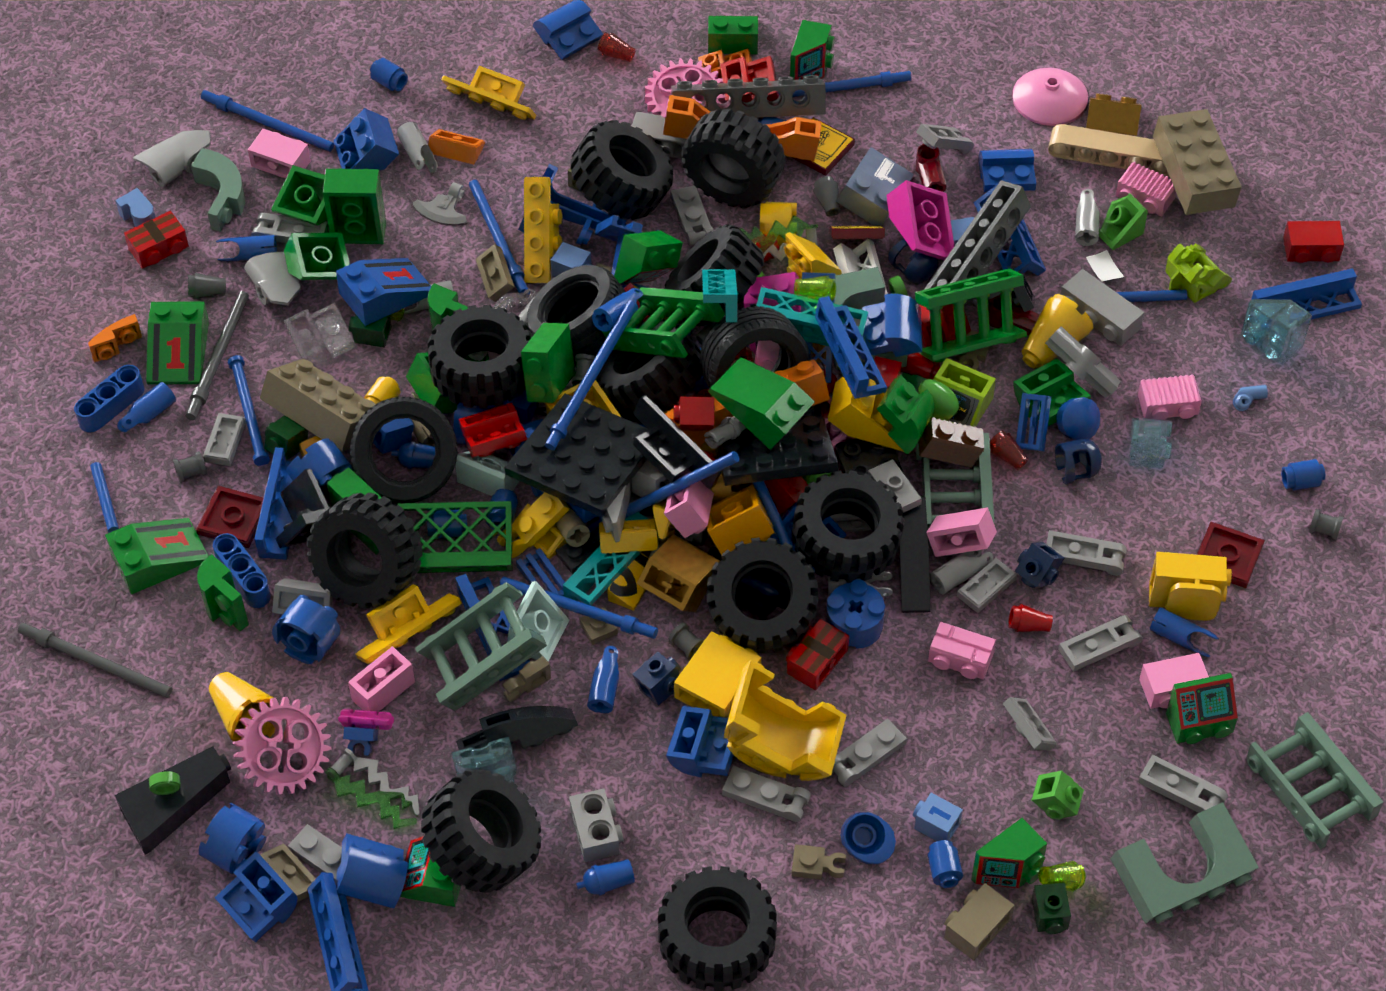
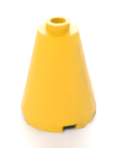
M1060 294L1051 296L1036 321L1021 351L1022 359L1029 367L1040 368L1058 357L1045 343L1061 326L1078 342L1092 331L1093 323L1088 314L1084 312L1081 315L1076 310L1079 305L1066 296Z
M229 672L220 673L215 676L209 685V693L233 742L242 738L235 730L245 729L246 727L240 721L241 718L252 719L248 710L253 708L260 712L259 703L264 701L270 707V699L274 698ZM265 722L263 724V735H268L270 738L275 733V727L272 723Z

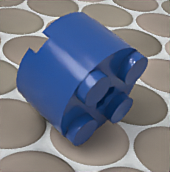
M329 438L322 439L306 448L307 454L302 459L299 456L294 458L286 469V472L293 481L305 469L310 468L319 482L323 495L328 492L327 482L335 474L343 472L348 467L354 471L347 458Z
M860 579L837 587L827 599L826 622L849 635V646L856 647V649L868 647L879 639L883 629L885 603L881 594Z
M299 595L273 626V638L277 644L281 641L286 646L284 652L291 658L305 664H312L315 660L320 662L340 635V626L336 620L338 613L329 606L323 607L317 602L312 601L309 597Z
M229 803L230 808L226 806L221 808L205 831L210 836L206 844L200 843L198 852L204 859L228 873L234 874L233 872L248 859L253 851L259 852L262 849L267 837L262 835L265 828L263 820L237 805Z

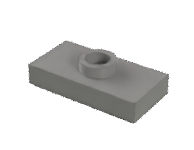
M218 413L203 454L204 462L231 466L246 425L245 417Z
M893 459L868 470V474L873 476L874 481L878 482L881 480L887 485V491L892 490L898 497L897 502L902 505L903 513L921 505L922 498Z
M995 558L957 591V597L975 612L979 613L1016 581L1017 574L999 559Z
M1009 697L1003 703L1016 722L1018 732L1027 738L1034 749L1050 751L1057 745L1055 739L1027 699Z

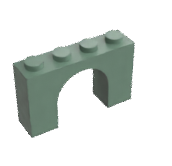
M878 267L836 275L835 304L862 309L864 306L885 302V285ZM816 279L815 293L821 298L829 291V279ZM893 351L872 355L873 359L875 356L902 362V367H907L908 355L896 357ZM833 355L835 369L840 370L838 363ZM860 358V360H861V362H862V364H863V366H864L866 363H865V361H864L863 359Z
M1223 802L1196 814L1189 821L1207 858L1206 874L1203 880L1197 883L1185 884L1169 878L1159 867L1144 838L1117 850L1110 858L1145 924L1153 920L1157 924L1163 923L1174 916L1172 912L1179 908L1186 912L1200 904L1198 899L1208 895L1210 900L1226 892V886L1234 883L1236 887H1239L1253 879L1251 874L1259 867Z

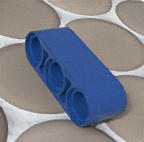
M124 365L75 403L74 411L79 427L83 431L91 433L99 430L143 394L144 385L140 371L136 366Z
M225 533L217 536L213 541L215 557L231 570L236 590L250 607L261 608L266 606L271 599V593L264 573L234 535Z

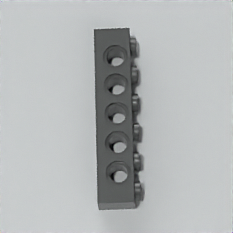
M815 75L804 76L803 80H793V77L788 76L779 77L778 81H768V78H754L753 82H743L742 79H729L727 83H717L716 80H704L702 84L694 85L690 81H679L677 85L671 86V95L685 98H692L697 94L704 96L701 105L711 112L716 110L722 112L724 109H732L733 112L741 111L746 116H754L755 118L826 114L825 83L823 79H819V76ZM778 91L780 96L776 101L771 102L767 100L770 92ZM795 91H805L804 97L801 100L792 99ZM747 92H752L755 94L754 99L749 103L743 102L742 96ZM722 93L728 94L729 100L726 103L719 104L716 102L718 95Z
M1002 180L999 182L925 289L981 276L986 273L1031 208L1022 186Z

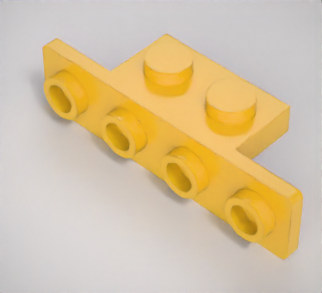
M478 66L470 85L444 75L441 79L447 86L446 89L453 94L460 95L462 92L468 94V98L480 104L483 101L489 102L492 108L504 112L505 109L510 110L513 116L521 120H526L527 117L535 120L537 116L531 108L518 104L525 84L517 79L482 66Z
M550 177L524 178L525 283H548L551 280V257L554 256L562 244V237L559 235L562 211L559 209V204H551Z
M414 584L409 586L384 605L378 606L366 614L378 639L356 652L355 655L366 664L372 663L392 646L399 648L405 645L409 640L408 638L417 632L421 633L428 630L437 619L454 613L455 608L462 604L460 598L448 593L428 606L419 587Z

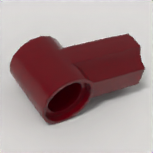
M922 144L917 149L915 170L919 174L923 186L944 192L946 191V182L939 160L940 150L938 147L932 149Z
M998 295L990 299L988 305L989 325L994 328L1002 327L1001 297ZM1012 300L1013 325L1027 331V335H1030L1040 314L1031 310L1024 313L1022 307L1017 308Z

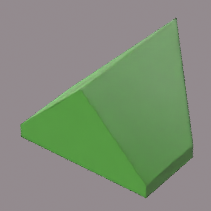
M1130 193L1123 198L1112 201L1102 227L1099 229V237L1112 250H1115L1143 235L1148 210Z

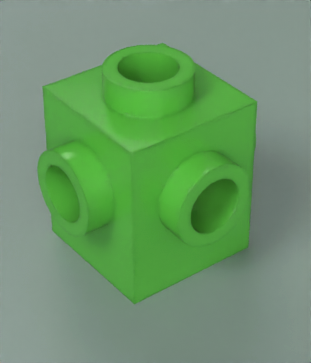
M1062 770L1038 776L1031 801L1040 807L1048 817L1060 820L1077 815L1084 789Z

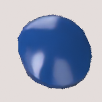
M1085 397L1072 398L1063 403L1057 413L1059 430L1063 435L1074 440L1092 438L1100 425V411L1097 404Z
M855 813L847 818L841 827L842 845L851 856L862 863L880 864L889 859L894 853L896 845L894 831L887 822L873 813Z

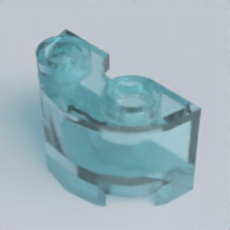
M1132 418L1129 466L1163 469L1164 459H1170L1172 444L1166 441L1167 437H1171L1172 421Z
M509 737L491 741L487 746L480 749L470 747L451 753L457 775L467 770L473 769L478 771L481 769L491 771L492 775L494 773L505 776L504 780L507 782L512 781L515 783L514 776L517 772V767Z

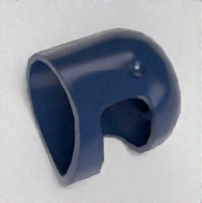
M905 239L891 248L888 254L890 264L894 268L899 269L910 282L915 284L923 283L935 274L938 268V259L922 253L915 252L909 258L911 262L906 269L901 263H896L899 253L904 247L909 246Z
M1078 439L1057 444L1055 447L1056 467L1058 470L1065 468V477L1062 478L1065 485L1071 484L1077 479L1094 477L1100 471L1102 465L1101 452L1092 440ZM1081 462L1086 468V474L1075 475V464Z

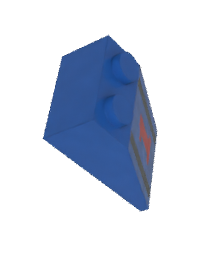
M408 258L359 260L336 271L339 294L365 326L427 298L428 292L432 287Z

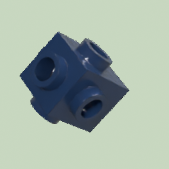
M1044 542L1032 543L1029 549H1025L1020 554L1017 560L1019 565L1015 572L1022 576L1021 581L1031 588L1048 586L1053 584L1059 576L1058 568L1065 557Z
M656 652L632 675L640 691L659 706L670 695L674 694V682L680 675L681 667L672 657L665 658L662 654Z

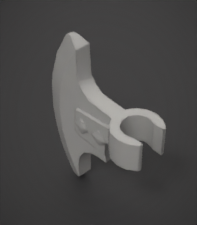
M453 182L449 188L448 195L437 194L436 198L430 202L420 200L413 202L415 209L432 221L451 225L467 223L466 216L455 211L458 201L461 200L465 192L461 190L463 185Z

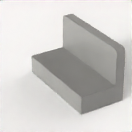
M284 578L275 584L272 613L283 614L299 595H305L323 607L329 606L332 608L333 597L330 596L332 592L328 589L324 590L320 583Z

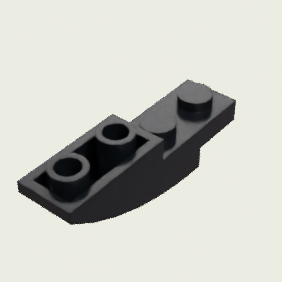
M558 706L520 707L494 713L479 719L482 730L461 738L456 743L465 763L469 760H479L486 753L497 748H507L518 739L523 749L529 746H539L545 739L570 732L573 727L578 726V723L570 708Z

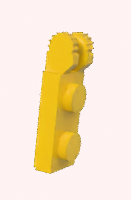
M544 492L512 523V559L523 553L529 546L532 547L569 511V507L564 500ZM499 534L497 542L504 547L506 546V540Z

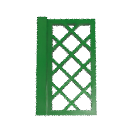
M511 501L398 504L405 511H417L423 517L413 527L415 531L426 521L437 530L427 542L422 538L420 540L423 544V552L428 549L431 553H423V556L418 559L421 560V567L417 573L513 571ZM473 509L480 517L468 527L458 517L465 510ZM479 509L487 510L484 513H482ZM494 509H506V518L498 526L487 518ZM437 510H445L451 516L441 528L430 519ZM455 520L466 530L456 541L452 540L444 532ZM483 520L494 529L484 540L473 532ZM505 525H506V535L501 531V529H502ZM498 533L506 540V551H493L487 543ZM469 534L480 543L473 552H465L459 546ZM440 535L444 536L452 544L445 552H436L430 546Z

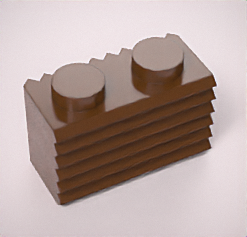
M935 417L930 420L919 440V456L972 467L977 458L984 452V434L981 427L978 429L976 426L952 423L945 419L942 421L940 418L936 419Z

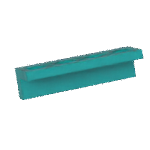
M702 269L703 303H725L726 322H737L735 269Z
M761 287L756 306L767 307L782 313L791 321L805 341L829 346L815 318L818 300ZM764 298L776 300L779 304L770 306L763 304ZM833 303L834 307L843 306ZM794 305L803 306L806 311L796 312L791 307ZM848 307L852 317L861 320L860 325L857 327L863 337L868 311ZM839 316L842 324L844 325L845 320L843 316ZM850 338V340H851V342H852V344H853V346H854V344H855L856 342H855L854 339Z
M637 512L627 517L625 521L648 518ZM599 546L563 584L564 597L576 601L580 600L592 606L642 551H630L628 554L621 555L623 552L601 553ZM614 564V569L610 573H605ZM596 582V588L594 589V591L590 595H587L586 592Z

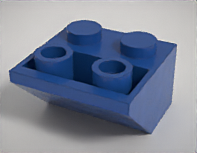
M366 108L354 117L351 123L333 140L342 169H379L380 171L384 170L399 155L388 118Z

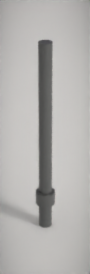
M245 291L239 292L198 387L194 388L190 396L191 403L185 415L189 420L196 419L201 406L208 399L209 387L249 298V294Z
M24 622L18 627V633L36 640V644L42 647H52L163 697L168 698L172 693V687L60 639L52 631L45 628L40 630Z

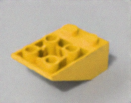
M844 377L835 382L828 421L848 436L903 451L888 435L892 425L877 410L885 393L854 399ZM869 379L868 386L876 385L874 380Z

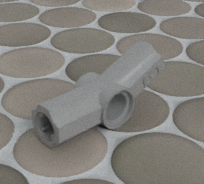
M1062 326L1047 340L1045 344L1066 362L1065 365L1083 381L1085 379L1104 398L1112 395L1117 390L1121 382L1117 376L1101 363L1102 360L1084 344L1081 345Z

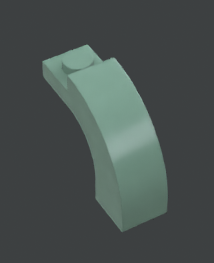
M201 148L191 165L195 183L210 186L219 191L207 214L211 230L221 232L225 223L228 224L231 221L232 214L241 216L243 212L245 194L238 168L229 158L218 152Z

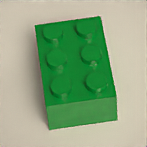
M326 169L323 197L330 233H342L345 244H384L386 214L379 169Z

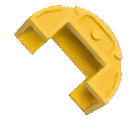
M750 660L741 671L724 731V738L728 740V749L746 765L768 775L786 778L787 773L790 775H800L801 781L819 780L831 776L846 714L837 710L834 705L825 702L804 710L797 706L794 701L785 699L774 693L769 687L764 686V684L774 679L775 674L765 669L760 663Z

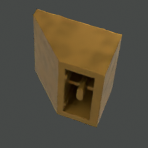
M1096 93L1095 98L1090 97L1086 128L1137 136L1142 105L1137 103L1136 98L1121 97V101L1111 100V95Z
M672 535L649 558L637 585L682 611L696 612L708 589L707 583L708 578L712 576V568L720 560L682 538Z

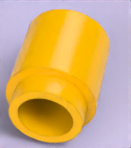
M379 377L364 398L377 404L383 400L398 397L401 393L399 384L391 377Z

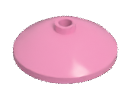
M1040 68L1030 71L1019 78L1013 89V103L1018 112L1026 119L1040 125L1056 126L1071 123L1084 113L1088 104V92L1082 81L1073 74L1057 68Z

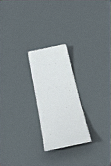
M1107 250L1086 257L1091 268L1102 282L1124 277Z

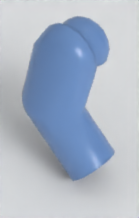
M1258 385L1240 388L1233 398L1234 407L1239 411H1245L1253 400L1267 398V386Z

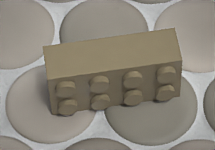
M1208 109L1158 116L1153 139L1185 214L1190 215L1234 208L1242 186Z
M305 359L268 370L260 395L262 401L319 438H329L330 441L332 440L341 452L350 449L351 438L356 424L364 413L375 405L373 401L358 395L351 387L341 384L331 374L322 372L313 366L312 362Z

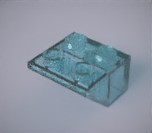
M1252 299L1248 304L1241 336L1244 337L1247 343L1255 345L1262 350L1269 359L1275 360L1283 366L1303 348L1312 314L1292 300Z

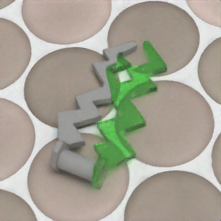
M795 215L792 216L787 228L775 220L767 236L756 226L753 227L751 235L743 228H740L754 244L758 242L761 245L760 249L764 257L769 252L779 262L786 256L784 251L786 243H782L778 250L774 246L778 235L786 241L785 234L789 232L796 233L797 236L801 237L804 229H806V239L818 246L816 234L818 224H807Z
M346 748L333 766L326 770L327 778L335 784L338 797L356 793L357 808L374 803L380 804L381 820L392 816L394 829L417 823L416 818L400 819L399 805L390 806V800L401 798L402 810L411 805L415 816L418 817V794L409 796V786L390 789L387 772L377 773L378 760L356 757L351 750ZM350 764L354 765V773L368 769L369 785L380 783V791L365 794L364 779L350 783L351 774L340 777V775Z

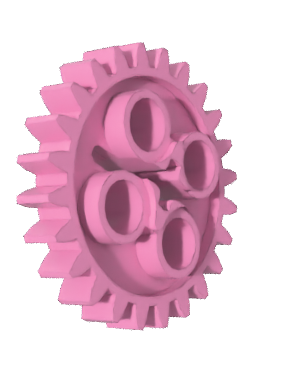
M679 58V64L675 65L670 60L668 68L661 64L660 72L654 70L653 78H648V86H645L647 111L652 112L654 115L666 117L669 95H671V90L666 89H671L672 85H677V82H679L677 79H680V81H694L692 85L702 84L704 80H716L717 83H723L722 78L718 79V71L711 73V65L702 68V61L693 65V60L690 58L688 63L684 64L682 58ZM697 94L691 99H695L701 104L704 96ZM725 94L718 95L716 102L719 104L726 103Z
M283 697L280 705L276 698H271L270 707L264 701L260 702V712L253 708L249 709L248 711L252 719L241 718L240 721L246 727L245 729L235 730L242 738L233 742V745L241 747V751L233 756L243 758V762L237 768H247L249 770L244 778L250 779L255 777L254 787H259L262 783H265L264 792L269 793L273 786H275L277 795H282L284 786L289 794H293L295 792V784L299 789L304 790L306 789L304 780L315 783L316 779L313 773H324V770L319 766L320 762H329V759L323 756V751L332 749V747L324 745V740L329 739L331 735L322 734L321 732L327 726V723L317 724L316 722L320 713L310 715V704L300 709L299 699H296L290 706L288 697ZM282 719H285V720H286V726H285V729H284V735L282 734V732H283L282 725H281ZM265 722H270L275 727V733L271 738L265 737L262 733V726ZM296 723L304 728V736L301 740L295 739L292 735V727ZM282 739L283 743L288 744V749L283 751L276 747L277 742H281ZM263 752H269L273 757V763L268 769L264 768L260 763V756ZM294 753L300 755L303 762L298 770L293 769L290 765V757ZM281 756H282V765H283V772H282V773H280V772L278 771V767H279L280 761H281Z

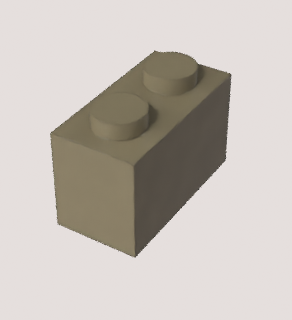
M986 883L978 891L973 889L966 897L965 905L959 912L954 910L944 923L946 926L944 938L973 961L1012 919L1015 906Z

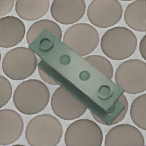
M983 433L984 452L977 458V466H973V469H930L929 458L919 456V443H917L916 460H921L922 489L923 497H926L927 529H929L935 517L940 516L932 515L931 503H974V506H979V509L988 507L994 523L989 433ZM930 480H973V483H978V489H974V492H931Z
M505 582L503 585L494 588L492 593L438 632L428 636L424 642L415 648L417 653L430 660L435 659L446 683L445 687L436 693L440 704L454 711L461 708L547 646L542 635L530 628H524L513 605V602L522 597L523 594L509 583ZM502 610L515 634L514 638L503 646L490 621L491 618ZM479 627L492 651L481 662L478 661L467 637ZM455 644H458L469 667L467 672L457 679L444 653Z
M1307 712L1298 717L1293 731L1295 735L1265 752L1255 741L1250 744L1246 759L1250 769L1254 773H1259L1303 827V832L1307 839L1315 842L1322 849L1326 846L1330 836V828L1356 813L1363 814L1368 821L1378 816L1383 801ZM1300 745L1306 746L1313 754L1312 758L1284 774L1272 762ZM1319 767L1325 769L1332 777V780L1302 797L1291 785V783ZM1338 790L1343 791L1351 800V803L1320 820L1310 808L1311 805Z

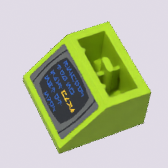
M946 358L933 380L939 381L950 388L958 399L959 409L947 421L975 427L993 400L996 378Z

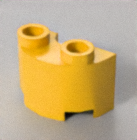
M760 203L759 236L762 234H772L776 238L779 247H781L782 243H786L785 234L790 232L796 235V222H791V218H796L797 203Z

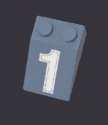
M870 147L836 202L870 224L882 226L889 215L886 195L904 181H910L914 174Z

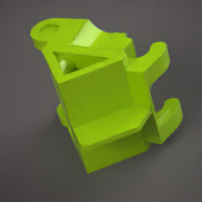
M1196 243L1186 247L1178 244L1168 255L1165 272L1171 278L1169 290L1186 289L1187 296L1193 303L1215 293L1218 289L1227 287L1232 281V278L1227 273L1221 271L1206 255V250Z

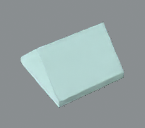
M469 451L457 454L455 467L458 483L492 496L498 489L513 491L519 481L505 475L504 467L508 464L506 460L493 455L472 458Z
M534 581L525 594L517 613L524 628H530L542 635L547 644L546 647L530 658L537 660L544 656L549 661L569 619L538 582ZM511 626L509 627L507 642L515 636Z

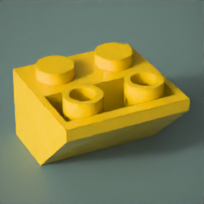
M790 232L785 234L786 246H784V251L789 264L787 273L796 272L801 282L802 272L842 274L839 267L815 243Z

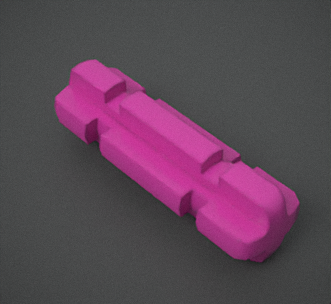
M343 709L338 717L341 725L345 727H353L355 724V727L377 729L379 726L381 730H390L394 723V717H392L390 712L378 713L377 711Z

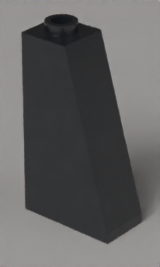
M214 746L162 771L175 772L180 776L181 787L172 794H154L150 791L148 778L115 795L119 809L144 855L156 848L230 783L228 771L232 770L224 754L218 755Z

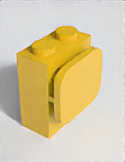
M1156 552L1149 581V607L1165 608L1184 619L1202 621L1214 619L1219 611L1221 602H1226L1227 586L1231 584L1232 571L1227 569V557Z
M711 631L675 680L674 698L691 707L711 709L713 716L728 718L743 667L750 660L761 664V657L754 650L743 648L733 643L729 637L718 635Z

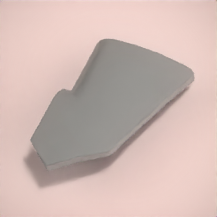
M182 131L134 156L133 160L147 166L153 180L161 187H165L179 177L183 170L193 173L191 165L201 148L206 149L211 145L210 131Z
M271 252L254 256L245 264L244 270L254 283L258 298L263 305L273 303L288 306L301 290L299 279L288 272L284 252Z

